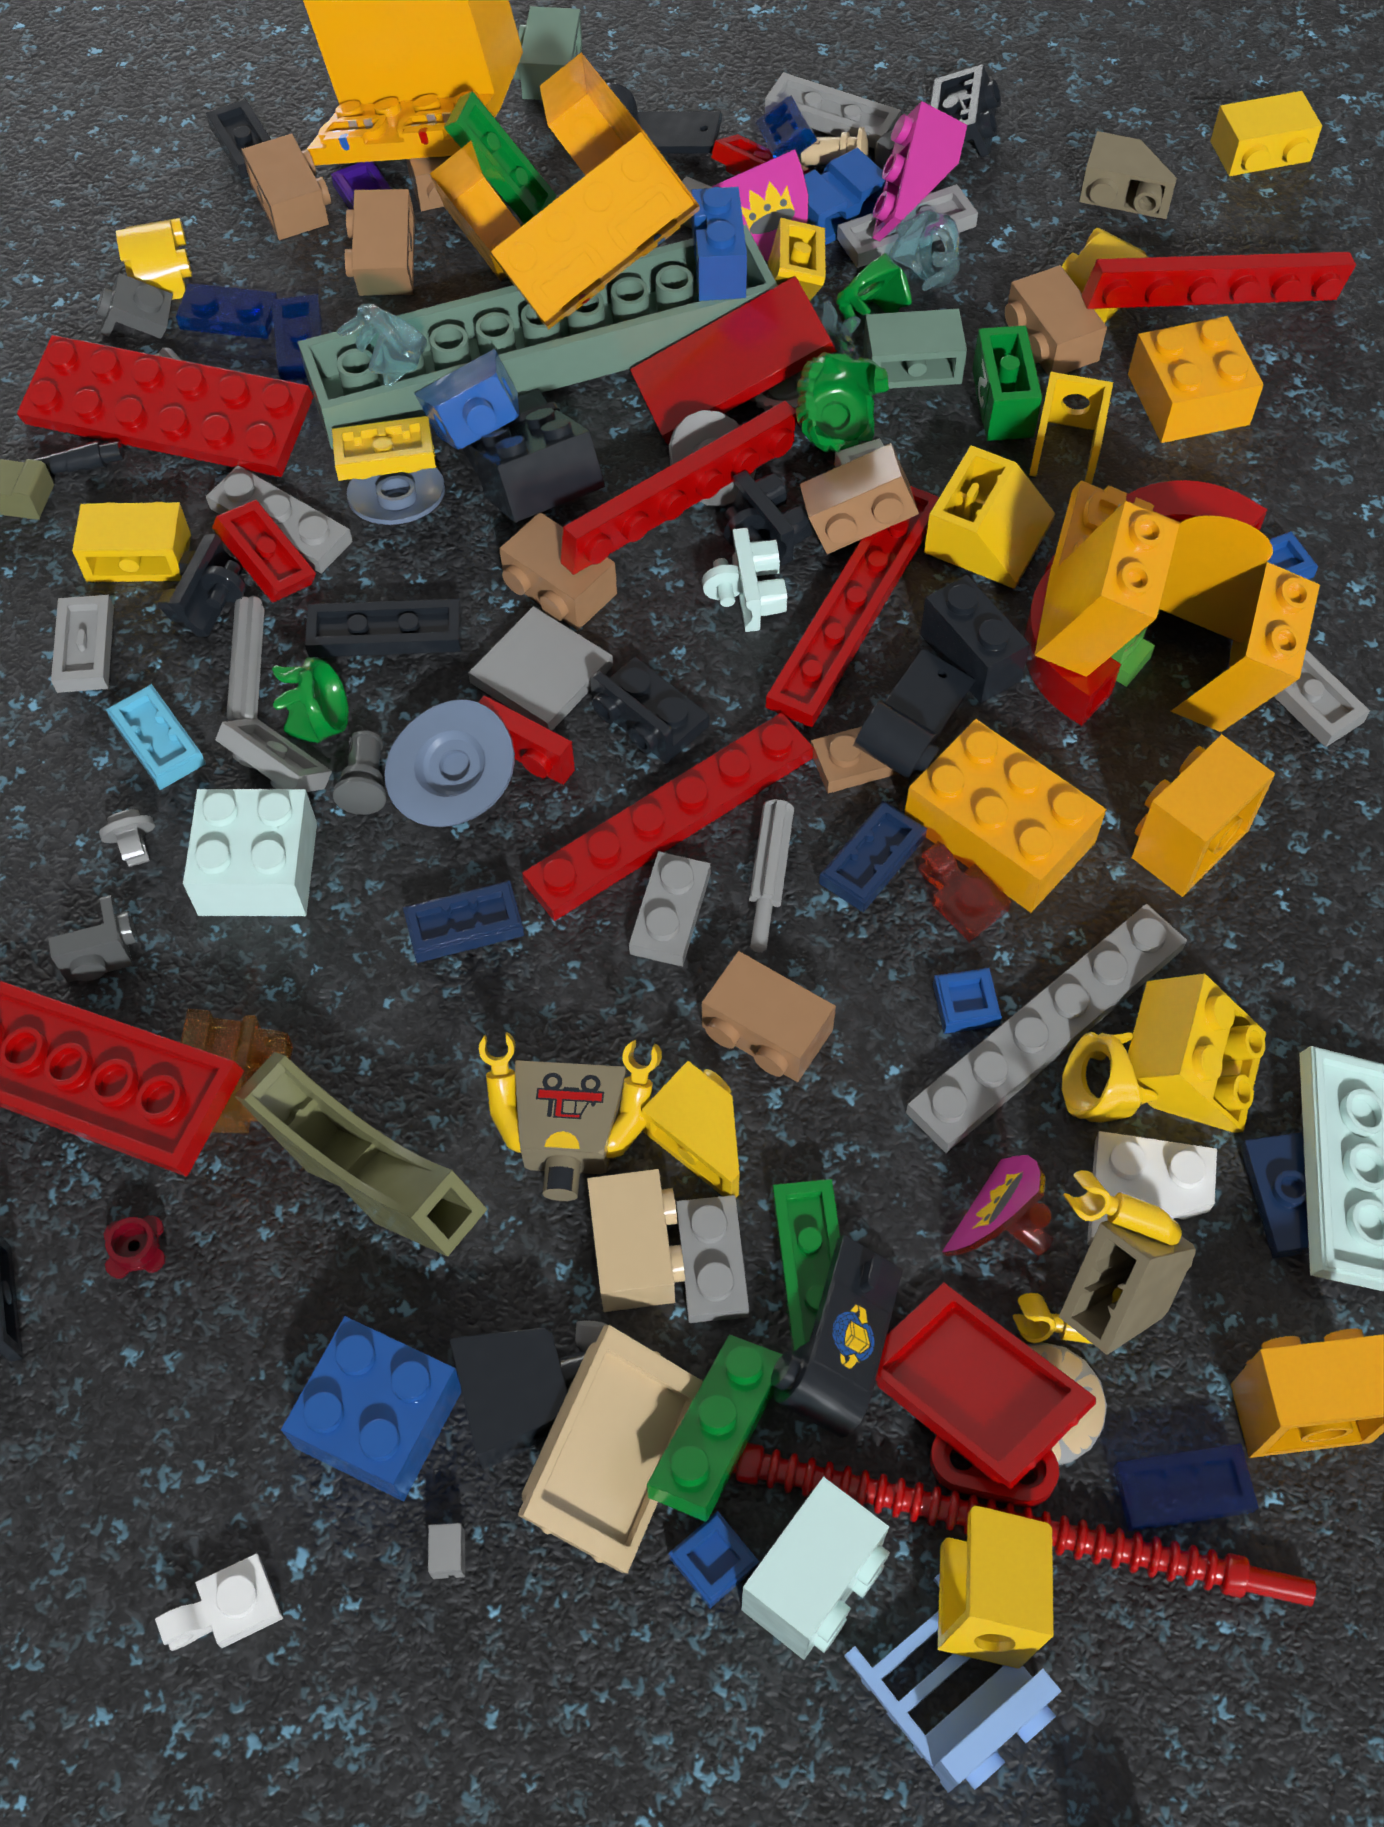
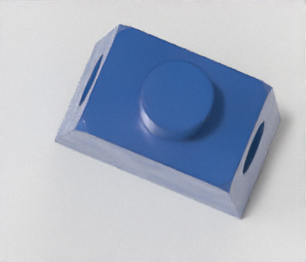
M495 349L414 393L426 416L429 417V421L437 436L457 450L479 440L481 436L490 434L519 416L518 392Z

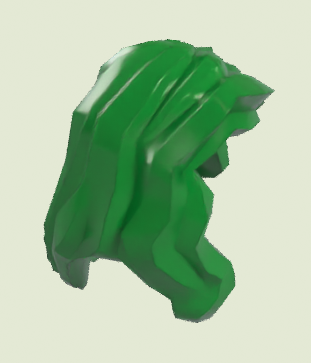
M823 352L817 358L814 357L811 361H807L802 369L801 379L797 382L796 389L799 396L796 418L803 434L811 443H814L816 447L827 454L857 446L860 441H871L874 437L875 405L872 395L889 390L886 369L870 359L860 357L857 360H853L848 354Z

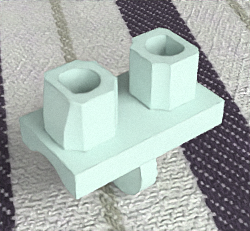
M748 528L733 529V541L736 551L732 555L733 565H728V561L725 558L716 559L713 562L714 567L703 575L702 586L705 595L709 598L720 600V604L724 607L732 606L735 603L734 597L739 595L745 632L760 630L761 616L787 611V591L784 579L757 580V576L779 573L780 560L777 541L750 542Z

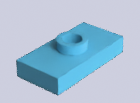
M152 684L106 709L110 720L160 790L206 764L200 750Z

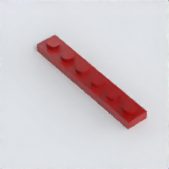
M1350 252L1097 259L1081 296L1087 309L1337 300L1356 263Z
M786 401L781 402L565 525L562 536L561 564L573 575L592 564H599L612 552L629 542L640 540L648 531L665 521L676 519L684 510L703 499L712 498L720 489L733 482V476L745 470L751 474L756 468L771 459L782 457L794 443V431L797 421L796 409Z
M910 486L919 514L861 539L766 696L767 709L776 713L782 712L790 719L813 727L927 534L929 515L939 499L938 496Z
M781 712L522 872L524 884L552 920L556 921L656 858L658 852L664 853L813 759L814 747Z

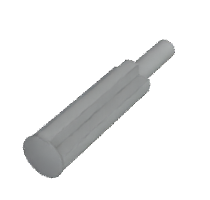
M777 799L768 800L763 804L749 901L756 902L750 947L755 952H763L767 949L772 907H780L782 901L794 807L789 802Z

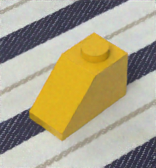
M780 218L767 266L777 285L796 276L810 301L822 288L826 278L825 228Z
M687 1061L642 1109V1116L646 1122L643 1132L720 1195H735L737 1197L739 1195V1162L731 1090L727 1083L712 1070L705 1069L702 1072L691 1062Z

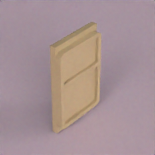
M604 1325L597 1341L592 1343L586 1351L523 1489V1504L518 1516L540 1527L544 1533L552 1534L587 1553L596 1562L605 1563L621 1573L628 1574L658 1503L648 1498L647 1483L703 1381L665 1359L659 1352L650 1350L611 1325Z

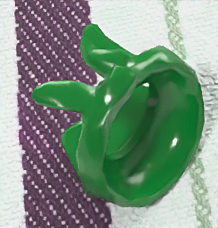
M883 253L879 258L866 266L852 280L849 286L837 295L836 303L847 322L850 333H854L857 327V317L853 309L866 316V314L871 313L866 304L874 302L885 313L900 312L899 309L901 307L910 306L912 303L907 277L903 269L894 264L887 253Z
M308 657L305 659L303 666H273L272 671L279 681L283 683H298V687L282 693L273 702V707L276 710L286 707L289 711L284 725V732L287 735L309 742L320 743L326 738L341 733L346 729L349 715L347 696L340 678L326 661L315 657Z

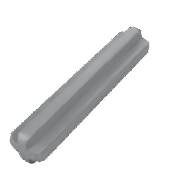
M254 595L249 598L243 596L242 599H237L235 602L226 714L229 721L257 718L264 607L262 606V600Z

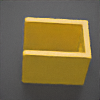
M1050 372L1029 476L1036 477L1047 423L1051 422L1094 430L1085 482L1092 485L1101 450L1113 382ZM1070 394H1079L1086 397L1090 405L1084 409H1072L1064 404L1063 398Z
M973 1506L968 1512L967 1542L946 1538L940 1546L938 1650L1019 1669L1054 1636L1052 1527L1046 1522Z

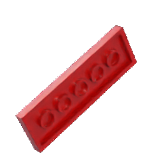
M52 335L17 415L26 425L108 442L119 440L123 445L234 468L238 465L245 470L282 477L314 396L309 386Z
M0 981V1107L187 1177L242 1077L244 1070L233 1060Z

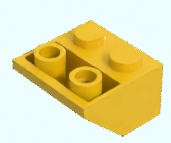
M971 445L929 515L924 553L1015 589L1052 524L1055 512L1016 462Z
M1205 973L1152 980L1146 983L1128 1056L1134 1068L1138 1085L1158 1094L1156 1101L1148 1103L1152 1108L1232 1133L1244 1131L1248 1110L1253 1102V1088L1260 1058L1265 1051L1266 1032Z

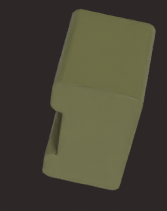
M0 459V515L39 520L54 487L45 463L26 459L25 462Z

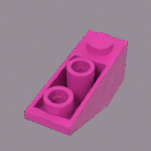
M923 101L908 116L903 114L898 119L891 134V140L895 142L893 152L882 172V178L886 180L884 190L873 210V217L876 218L873 239L880 242L959 163L967 130L965 123Z

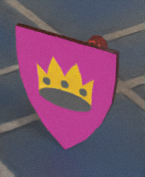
M795 149L712 186V188L739 187L743 225H747L766 261L770 257L780 218L808 224L809 194L804 171Z
M1028 1155L1001 1159L942 1253L945 1256H953L979 1248L1007 1230L1037 1256L1044 1254L1051 1246L1053 1237L1042 1229L1050 1223L1051 1211L1045 1204L1037 1203L1044 1196L1045 1174L1041 1164Z

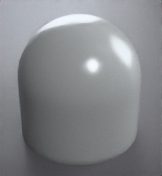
M578 1321L576 1323L575 1342L580 1351H587L588 1347L597 1341L603 1326L607 1325L606 1323L598 1321Z

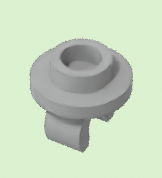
M135 809L121 811L107 818L108 825L99 831L101 841L104 843H118L122 859L127 861L128 867L150 861L142 836L155 828L153 818L147 815H140L139 811Z

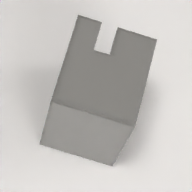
M461 1523L429 1525L428 1572L433 1579L449 1578L452 1575L455 1578L465 1577V1530Z

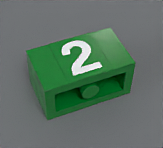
M1024 325L979 329L972 372L986 440L1033 438L1038 421L1042 393L1027 327Z

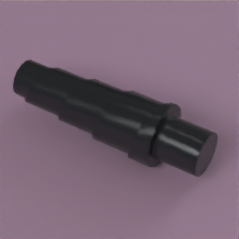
M98 440L88 442L85 445L71 447L68 450L54 452L51 455L38 457L34 460L44 462L51 475L66 471L73 472L83 469L107 468V463L124 460V451L119 440L103 444Z

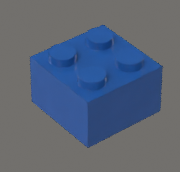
M344 1316L282 1426L281 1431L295 1449L404 1502L462 1392L458 1374L454 1367Z

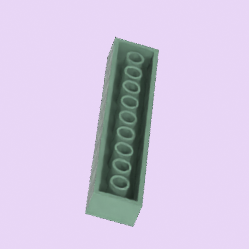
M743 225L747 250L746 298L699 301L693 239H688L654 248L644 257L641 256L608 282L603 290L570 316L564 317L549 330L517 288L512 285L298 341L310 390L314 396L313 398L330 447L334 449L332 429L426 416L414 393L493 349L496 350L518 392V396L538 388L542 393L631 369L778 285L747 225Z

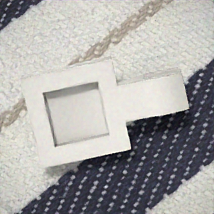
M256 1553L195 1582L202 1601L170 1610L157 1617L155 1621L163 1644H168L170 1650L174 1651L212 1631L217 1644L224 1648L284 1618L262 1560Z

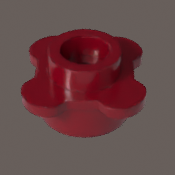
M153 1215L145 1216L143 1219L127 1217L114 1221L107 1226L104 1231L105 1248L110 1257L105 1263V1269L110 1276L121 1279L132 1271L144 1269L149 1273H154L163 1267L166 1256L160 1250L159 1236L164 1231V1225L158 1217ZM132 1243H140L137 1251H130L129 1248Z

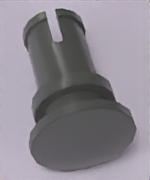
M357 731L352 734V738H349L347 767L342 770L340 782L334 787L333 799L337 806L346 812L368 815L381 810L387 799L386 791L382 787L383 777L379 772L383 740L374 732Z

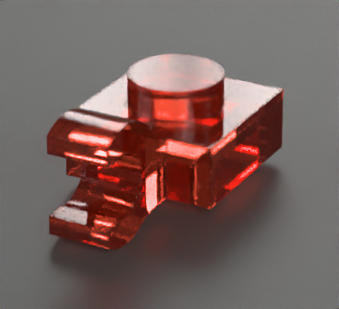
M939 841L922 853L925 862L918 867V870L928 882L939 890L934 895L932 905L968 942L1009 911L1012 901L975 864L962 873L953 854Z

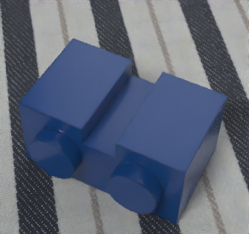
M858 147L831 160L826 165L822 175L816 170L804 175L808 192L807 224L825 228V245L837 240L839 224L873 213L875 204L883 193L886 182L882 178L883 170Z
M739 187L691 189L692 196L700 205L699 211L692 216V239L694 258L696 260L699 301L746 298L747 250Z

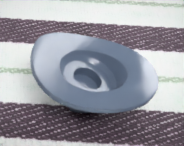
M453 700L438 704L416 717L395 740L388 754L385 766V785L388 795L403 815L422 825L448 827L472 820L493 806L509 785L515 764L512 738L504 722L497 714L478 702Z

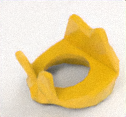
M1094 1032L1084 1034L1069 1055L1062 1075V1093L1066 1108L1072 1116L1086 1119L1089 1122L1099 1123L1131 1117L1136 1113L1141 1104L1158 1099L1157 1092L1142 1088L1137 1083L1134 1068L1123 1046V1043L1133 1039L1132 1033L1127 1032L1117 1035L1101 1033L1098 1035ZM1107 1055L1110 1059V1077L1101 1097L1098 1098L1091 1093L1087 1085L1086 1067L1090 1058L1103 1060Z

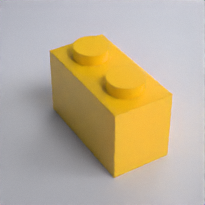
M1303 91L1220 105L1210 142L1228 176H1235L1310 162L1322 124Z
M180 502L81 504L72 551L86 582L180 581L182 576L179 573L178 564L185 551H189L191 532Z

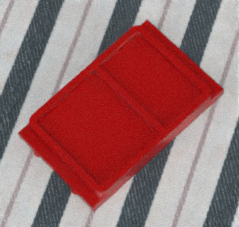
M944 1282L887 1334L876 1376V1384L882 1391L992 1481L1003 1483L1009 1489H1012L1031 1469L1035 1468L1036 1464L1096 1404V1397Z

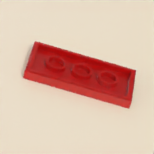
M794 276L636 365L630 371L667 445H669L674 429L686 416L701 410L718 411L724 414L802 371L807 361H811L812 358H817L823 352L832 354L836 350L797 277Z

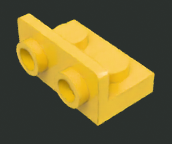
M428 416L332 429L334 461L338 481L367 479L378 475L400 472L412 473L422 469L436 468L435 451Z

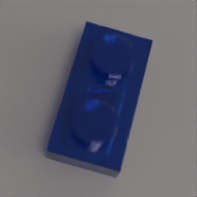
M188 283L178 308L176 319L180 330L269 339L280 305L276 292Z
M318 294L273 299L272 311L276 360L280 380L306 378L298 341L323 335Z

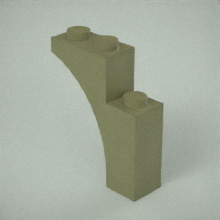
M274 1052L234 1095L308 1173L340 1186L372 1221L379 1226L448 1257L487 1211V1208L453 1170L411 1152L380 1133L329 1095L285 1055Z

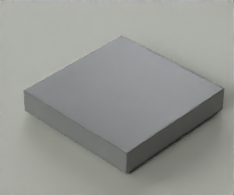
M533 606L468 673L471 684L513 711L552 731L591 690L590 677L597 671H601L605 675L612 668L613 656Z

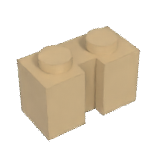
M659 1169L587 1178L603 1311L610 1312L675 1303L674 1282L685 1281L681 1245L669 1246L666 1225L677 1224L673 1188L661 1189Z

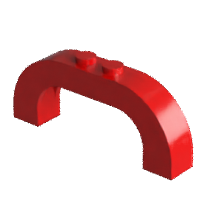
M1175 480L1160 482L1129 493L1153 504L1154 512L1180 523L1198 516H1221L1244 522L1260 531L1268 510L1236 491L1200 481ZM1054 555L1048 563L1045 574L1040 580L1033 596L1024 638L1030 644L1026 665L1033 682L1042 695L1056 709L1082 726L1111 696L1121 663L1110 657L1086 677L1035 656Z

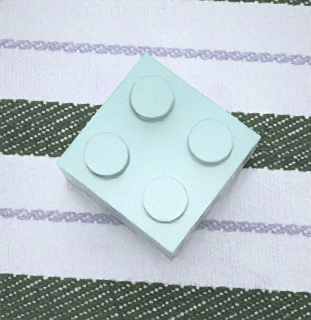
M197 789L183 885L198 916L307 915L317 821L306 789Z
M823 1476L743 1586L741 1610L803 1660H805L814 1646L825 1653L847 1621L846 1616L851 1610L845 1604L847 1598L852 1591L863 1598L885 1567L884 1562L890 1552L882 1547L889 1526Z

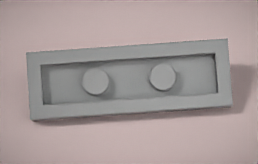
M784 72L765 98V113L822 131L826 134L841 137L842 132H849L850 137H857L859 127H864L867 134L868 147L874 149L879 138L884 133L893 130L901 114L899 109Z
M956 184L928 194L880 242L872 238L876 224V218L873 217V213L839 224L837 240L855 266L859 268L870 264L883 253H887L891 257L974 228L977 225L978 212Z
M238 465L206 495L210 509L218 514H223L256 499L308 564L321 574L353 542L349 528Z

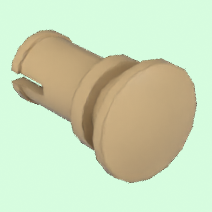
M859 127L857 137H850L849 132H842L841 137L803 136L801 144L802 165H827L831 160L857 147L868 157L869 147L865 128Z

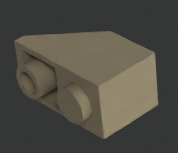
M1097 131L1087 163L1079 202L1167 219L1177 178L1141 139Z

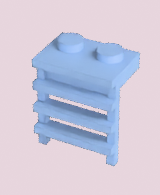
M940 1573L933 1580L938 1585V1587ZM939 1611L873 1668L856 1646L847 1652L844 1657L861 1677V1682L868 1691H872L886 1709V1714L904 1732L914 1745V1750L929 1764L948 1793L964 1779L968 1781L974 1790L978 1788L1005 1763L1004 1759L997 1752L998 1748L1015 1733L1026 1744L1056 1717L1047 1704L1062 1691L1044 1669L1032 1677L1024 1666L1017 1669L1003 1665L1001 1669L925 1735L908 1713L964 1665L970 1657L952 1654L900 1701L896 1699L882 1680L938 1632Z

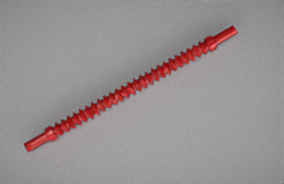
M750 1442L747 1443L732 1472L736 1473V1480L738 1482L756 1485L759 1479L766 1480V1486L769 1489H772L775 1483L784 1484L786 1493H790L793 1487H799L802 1489L804 1497L810 1495L811 1491L815 1489L824 1476L860 1505L864 1506L865 1503L873 1505L876 1514L881 1513L882 1508H889L894 1518H898L900 1512L909 1513L911 1522H916L919 1516L926 1517L929 1526H934L937 1520H942L949 1531L953 1530L955 1524L962 1525L966 1535L968 1512L973 1506H980L1050 1524L1052 1527V1547L1055 1548L1057 1556H1062L1065 1550H1070L1073 1552L1075 1560H1080L1083 1554H1088L1095 1565L1099 1564L1102 1558L1109 1560L1110 1566L1113 1569H1117L1120 1563L1128 1564V1569L1131 1573H1136L1139 1567L1146 1568L1147 1575L1151 1578L1158 1571L1165 1573V1578L1168 1582H1172L1176 1576H1182L1186 1586H1191L1195 1580H1200L1205 1590L1209 1591L1213 1585H1218L1222 1594L1236 1598H1242L1248 1592L1309 1607L1313 1606L1315 1600V1580L1251 1566L1249 1559L1245 1556L1227 1553L1221 1559L1218 1558L1217 1552L1214 1549L1208 1550L1206 1555H1201L1196 1545H1191L1187 1551H1183L1176 1540L1172 1541L1169 1547H1165L1158 1536H1154L1151 1542H1145L1140 1532H1135L1132 1538L1125 1537L1122 1528H1117L1114 1534H1109L1102 1523L1098 1524L1095 1530L1088 1528L1087 1522L1084 1519H1081L1077 1525H1071L1066 1515H1062L1059 1521H1053L1048 1511H1044L1041 1517L1033 1516L1030 1507H1025L1023 1513H1018L1014 1511V1505L1011 1502L1007 1503L1004 1509L996 1507V1501L993 1498H990L987 1504H980L975 1494L970 1495L969 1500L960 1499V1494L957 1490H953L950 1496L942 1495L940 1486H935L932 1492L925 1491L922 1482H917L914 1488H909L906 1486L904 1478H899L896 1484L888 1482V1477L885 1473L881 1474L878 1480L870 1478V1472L867 1469H864L861 1475H854L849 1465H846L843 1471L834 1470V1463L832 1461H828L825 1467H819L816 1465L814 1457H810L807 1463L799 1462L797 1453H792L790 1459H784L781 1457L779 1449H775L772 1455L765 1454L762 1445Z

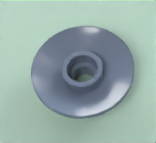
M437 468L422 469L412 473L400 472L378 475L367 479H351L347 487V499L352 511L366 521L384 525L403 524L424 517L440 504L445 493L444 479Z

